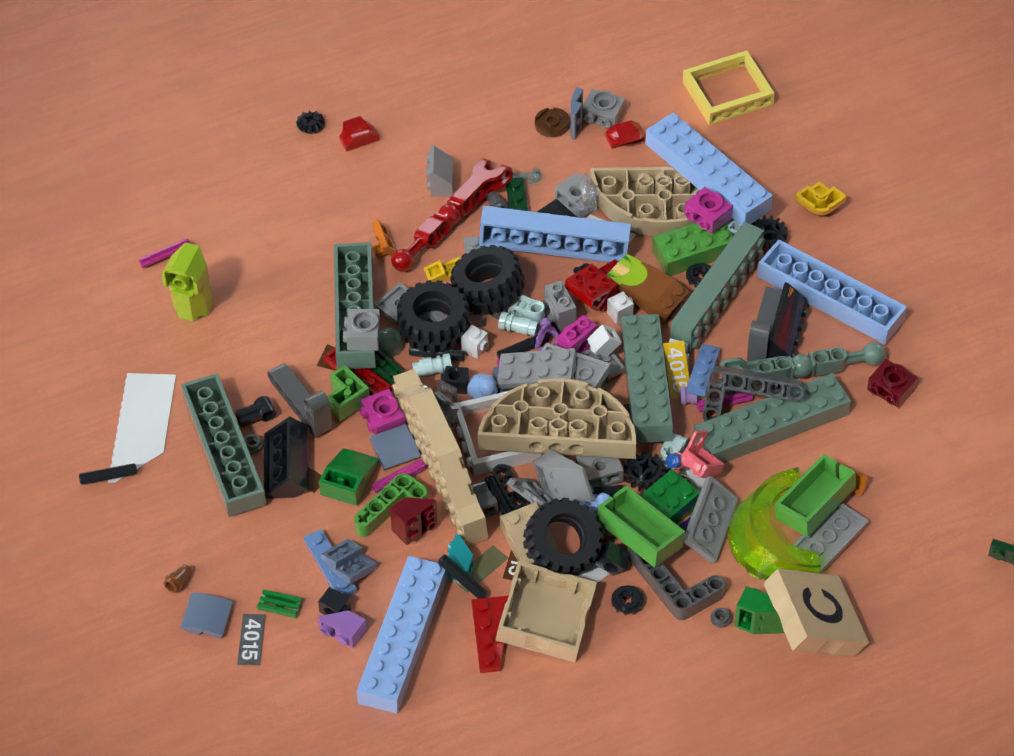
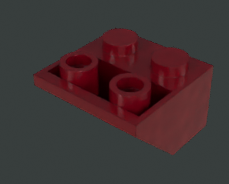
M403 498L390 507L392 531L406 545L412 541H417L422 534L434 529L438 524L436 501L428 498Z

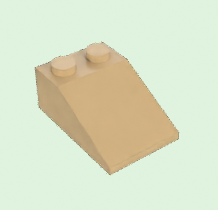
M536 502L500 516V530L518 561L532 564L534 560L532 558L528 559L526 555L528 548H524L523 542L525 538L523 533L527 527L528 520L539 508ZM548 526L546 529L547 540L551 547L559 552Z

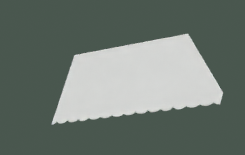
M127 373L126 385L124 387L125 393L123 394L122 408L120 410L121 416L117 426V439L114 442V455L112 456L110 467L135 463L138 469L164 452L176 375ZM123 477L110 479L107 483H115Z

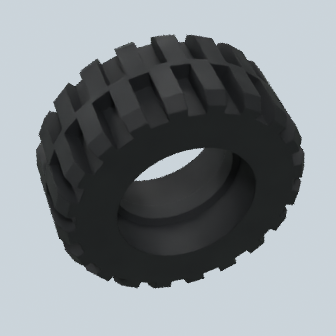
M484 245L478 249L470 250L468 254H463L461 259L456 261L450 276L453 288L457 287L466 296L469 303V312L480 315L481 313L485 315L491 314V312L498 313L501 312V309L509 308L511 303L514 304L518 300L525 287V278L517 255L503 246L490 245L486 247ZM490 277H495L494 279H492V280H490V281L481 282V281L484 280V279H487V278H490Z
M427 280L426 283L419 282L415 284V287L411 286L406 290V293L404 292L401 295L397 304L399 334L406 343L409 342V346L414 349L417 347L422 352L427 350L430 353H435V351L444 352L447 348L452 349L456 346V343H461V337L469 327V303L466 296L457 287L453 288L452 284L448 282L445 284L440 280L436 282ZM428 311H440L448 315L447 318L438 322H427L418 318L421 314Z
M563 497L560 501L558 498L551 499L549 503L545 502L528 520L527 527L523 533L525 538L523 545L525 549L528 548L526 553L528 559L532 558L534 560L533 565L547 568L559 574L579 575L596 560L603 546L601 542L604 539V535L600 533L602 525L601 522H596L595 519L598 517L596 513L593 512L591 514L588 511L590 507L586 504L584 506L579 505V500L574 499L572 502H569V498ZM553 522H564L572 526L580 539L578 551L574 554H562L554 550L546 537L547 527Z

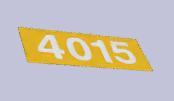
M684 341L663 343L671 398L680 397L679 387L684 386L687 388L689 382Z

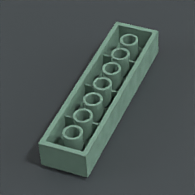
M743 222L672 320L670 338L687 342L688 354H691L694 348L697 349L699 347L701 338L708 334L711 324L716 323L721 310L724 311L726 309L729 299L735 296L739 285L742 286L744 284L746 275L753 271L756 261L761 260L764 253L762 250L765 242L763 238L764 230Z
M371 242L334 244L337 369L343 365H346L349 369L376 368L375 350H347V342H343V331H347V328L344 327V318L348 317L349 309H374Z
M659 314L621 316V339L630 420L635 428L636 443L672 441L673 423Z
M218 373L181 384L185 404L228 517L265 506L264 489Z
M833 373L805 383L804 396L799 401L768 397L694 425V432L707 430L708 435L703 444V449L721 462L726 463L849 415L851 400ZM798 387L790 389L794 394L801 392ZM701 436L696 439L695 443L699 442Z

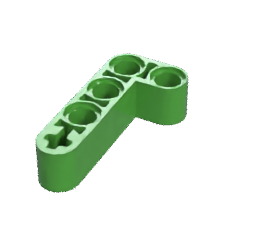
M402 473L397 475L355 515L354 523L357 535L361 537L371 535L390 517V507L403 498H427L426 487L408 474Z

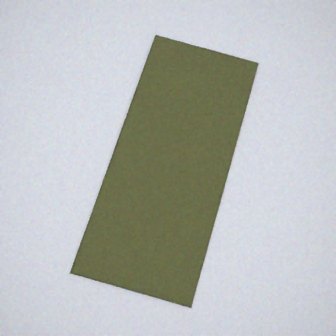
M494 545L491 546L474 561L471 577L480 583L505 562L508 557ZM452 579V581L455 582L458 586H460L464 591H466L467 593L469 592L461 583H459L455 579Z

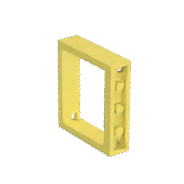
M748 51L683 70V84L709 125L774 104V91ZM745 66L761 92L712 107L696 81Z

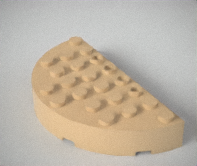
M673 167L590 168V184L600 192L598 207L613 222L631 224L630 231L648 236H656L695 223L684 215L685 202L700 190Z
M573 379L538 380V383L531 385L526 383L508 391L491 405L490 411L484 415L478 430V449L546 453L552 449L562 455L636 459L635 428L624 406L603 389H596L588 386L586 382Z

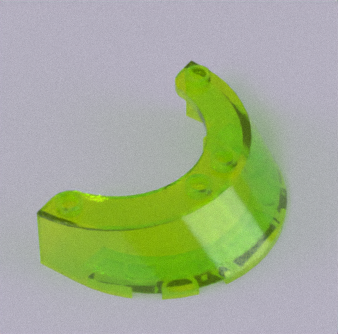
M798 467L776 473L764 481L737 505L731 518L727 532L731 553L737 563L740 562L747 569V573L759 580H767L777 569L820 574L821 564L818 554L812 550L796 548L784 542L773 530L769 519L770 508L780 499V494L790 489L800 478Z

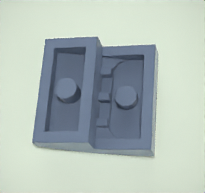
M576 87L571 99L570 134L571 139L574 140L582 128L583 89Z
M406 424L369 437L384 471L421 457Z
M349 539L321 553V558L326 565L349 585L377 569V562L363 555V547Z
M191 593L180 629L196 635H200L203 632L221 639L233 601L209 594Z

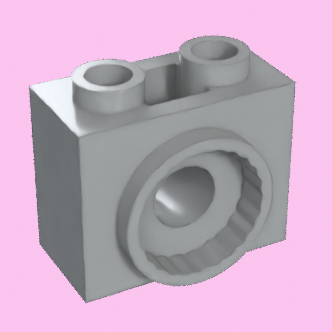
M591 89L582 107V121L611 128L613 125L618 124L625 110V98L615 96L610 91Z
M577 172L555 186V199H558L579 218L584 217L598 207L600 192Z
M562 280L544 286L543 304L545 314L550 322L555 324L557 330L561 332L569 324L576 321V306Z
M349 309L348 317L344 318V327L347 328V331H343V342H347V350H378L380 332L379 309Z
M576 456V464L583 466L587 470V479L592 488L606 487L623 482V468L618 458Z

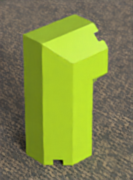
M185 242L172 254L161 276L163 285L165 287L169 285L173 308L177 311L178 317L189 321H196L199 316H208L213 306L207 264L200 246Z

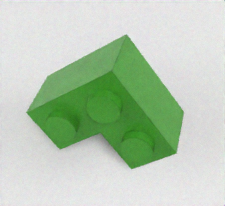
M346 365L330 374L331 389L334 392L327 397L330 402L331 414L341 422L361 408V399L370 396L369 387Z

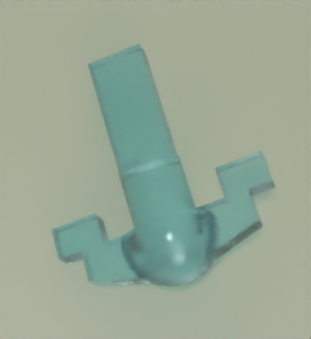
M533 168L532 172H514L513 178L523 177L524 179H529L528 184H532L541 180L542 175L540 170Z

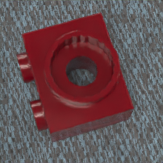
M885 359L869 377L867 390L873 395L884 399L887 403L900 408L916 390L918 377L908 372L904 366Z

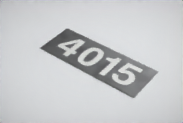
M243 614L237 665H260L265 614Z

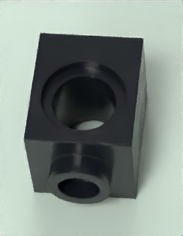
M446 366L445 373H441L440 384L444 385V393L467 394L469 368Z
M610 541L602 546L594 564L614 576L627 568V560L630 553Z
M331 587L326 590L318 601L319 612L324 615L351 611L350 597Z

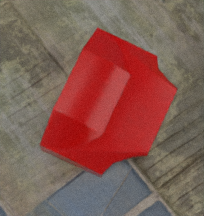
M361 116L343 122L342 133L339 137L346 152L379 141V135L373 125L367 123Z
M631 120L615 124L605 132V137L611 149L645 140L640 124Z

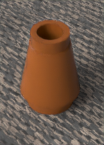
M183 564L167 575L164 581L165 588L171 593L180 591L192 573L191 568Z

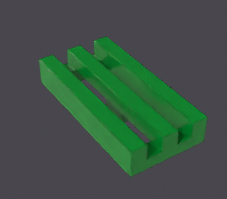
M263 589L262 596L259 599L260 602L257 604V610L296 618L302 604V598ZM264 603L273 604V605H276L277 607L271 606V605H266V604H264Z

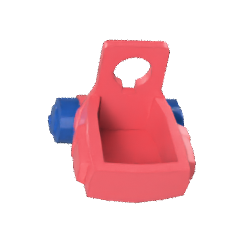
M707 430L695 431L683 453L675 452L669 454L665 461L668 468L679 470L687 467L692 470L694 475L700 478L719 475L725 464L703 449V444L708 435ZM701 436V439L695 445L696 439Z

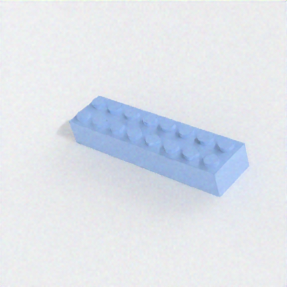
M674 112L646 129V145L699 190L706 187L710 191L719 193L725 201L733 205L732 218L740 225L743 222L751 224L772 210L773 195Z
M483 206L479 246L485 245L489 247L490 245H496L497 247L503 246L513 251L601 262H611L616 259L619 262L628 251L631 224Z
M779 239L758 263V278L781 290L783 289L784 282L789 283L805 298V303L886 345L905 321L907 306Z
M408 556L357 689L358 704L398 714L448 579L447 571L438 563Z

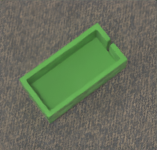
M693 223L653 236L652 252L664 273L668 276H673L687 271L693 264L715 262L733 238V235L727 229L726 224L711 234L707 230L702 229L697 223Z
M823 454L775 503L776 519L804 536L809 537L856 488V472L840 464L838 479V462Z
M627 485L615 493L614 498L610 497L598 506L597 522H601L604 528L654 568L683 547L685 531Z

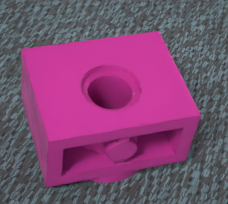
M704 187L685 202L684 215L689 220L697 223L702 229L713 234L732 218L733 205L725 201L719 193Z
M582 315L557 336V346L564 349L575 348L577 353L590 349L591 346L587 339L597 330V324Z
M390 389L361 399L359 411L362 418H366L368 421L367 427L370 433L373 432L375 435L405 424V417Z

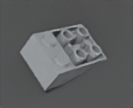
M552 449L533 460L541 487L551 498L561 500L563 497H566L570 501L574 499L586 502L595 501L592 494L593 488L587 479V470L583 466L576 464L573 460H569L561 453L559 454Z

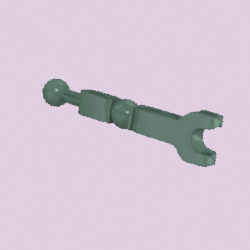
M871 342L866 344L863 350L849 353L843 348L835 347L817 350L813 353L809 352L808 356L798 354L792 358L791 356H780L745 361L742 358L736 357L723 360L720 366L787 378H794V376L804 378L809 374L811 376H821L839 373L844 370L845 364L865 361L868 365L877 366L885 360L886 351L880 343ZM739 376L732 378L735 383L743 381ZM754 380L752 384L754 386H761L762 382ZM725 389L724 395L740 391Z

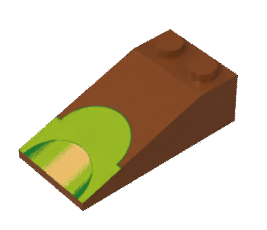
M627 253L607 274V276L618 283V290L631 297L633 302L648 315L659 314L661 325L677 310L690 292L675 279Z

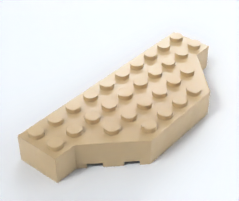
M415 369L393 376L394 384L392 388L395 394L394 398L402 409L405 421L409 424L407 427L411 435L415 437L414 441L418 450L422 452L423 462L429 467V476L431 480L436 482V491L438 495L443 497V506L445 510L450 512V521L453 526L456 525L457 527L456 533L461 536L467 547L489 539L486 519L473 492L460 448L432 389H428L426 385L421 383Z

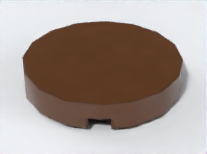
M554 107L553 109L545 108L535 116L536 131L543 136L559 137L569 129V115L562 109Z

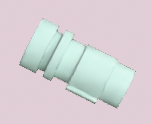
M502 311L498 322L499 330L505 331L507 329V332L515 331L524 335L535 336L539 328L538 321L517 317L513 313L510 315L509 312Z
M448 353L443 354V357L438 355L437 358L433 359L431 357L419 359V362L412 363V366L419 377H425L436 373H444L445 367L452 366Z

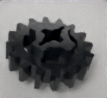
M763 215V219L759 218L756 222L751 223V225L764 230L763 238L765 242L762 247L763 251L766 248L770 250L778 239L783 242L787 240L788 228L785 227V222L779 223L780 218L774 220L773 216L766 218Z
M643 451L641 456L636 454V459H628V463L624 464L626 483L631 482V488L638 486V491L642 488H645L646 491L666 474L664 460L659 461L658 455L652 457V452L645 455Z

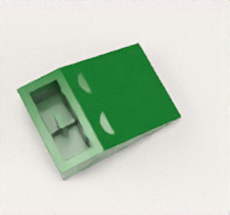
M343 448L326 466L319 480L320 495L357 506L379 462V458Z
M746 586L736 605L734 627L751 634L785 633L780 617L773 607L769 595L761 592L759 589Z

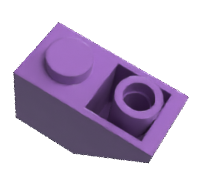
M349 610L323 615L318 618L321 633L337 639L344 646L348 645L354 648L367 631L366 619Z

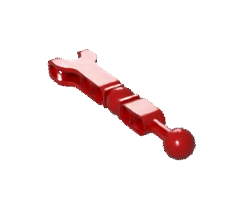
M480 159L472 167L473 175L450 197L447 204L441 206L438 213L435 212L434 216H430L415 231V242L409 248L398 249L393 253L391 264L394 269L399 272L410 270L414 264V256L424 246L430 248L436 246L448 234L452 226L457 224L461 217H464L465 214L473 210L490 192L503 189L513 178L512 168L501 165L493 169L490 160Z

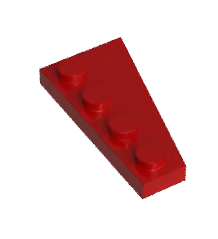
M509 595L471 599L480 673L501 671L504 643L496 641V636Z

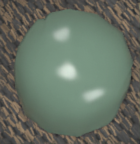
M393 328L380 330L378 348L387 356L399 354L404 346L399 331Z

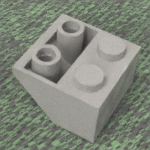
M431 146L430 153H427V164H430L426 167V177L430 178L427 179V190H431V197H451L453 195V157L436 146Z

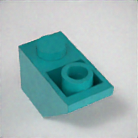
M455 534L454 540L450 541L448 546V557L471 576L474 569L473 554L461 536ZM447 572L448 578L455 579Z

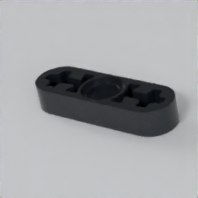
M505 464L496 465L493 468V476L512 510L527 506V500L516 491L507 492L504 489L508 486L507 482L509 479L515 478L510 468ZM499 472H501L502 474H505V480H504V481H503L502 475H501V474H498ZM515 497H516L518 503H519V504L521 503V505L518 506L517 503L515 504Z

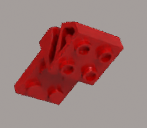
M614 259L599 269L590 264L567 278L564 286L591 309L605 312L607 310V299L621 293L618 290V283L607 276L618 261Z

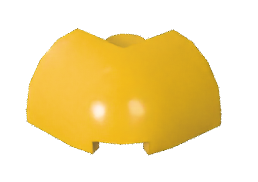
M820 181L812 187L807 185L795 194V201L810 213L819 216L833 212L845 203L847 196L833 186L829 189Z

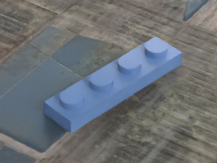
M701 344L686 393L706 396L710 372L716 366L719 357V347Z
M322 529L304 536L306 546L330 587L346 596L357 593L354 583L349 585L339 578L321 558V553L332 548Z

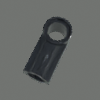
M261 396L254 401V404L235 410V415L241 427L258 420L263 422L270 421L277 414L268 396Z

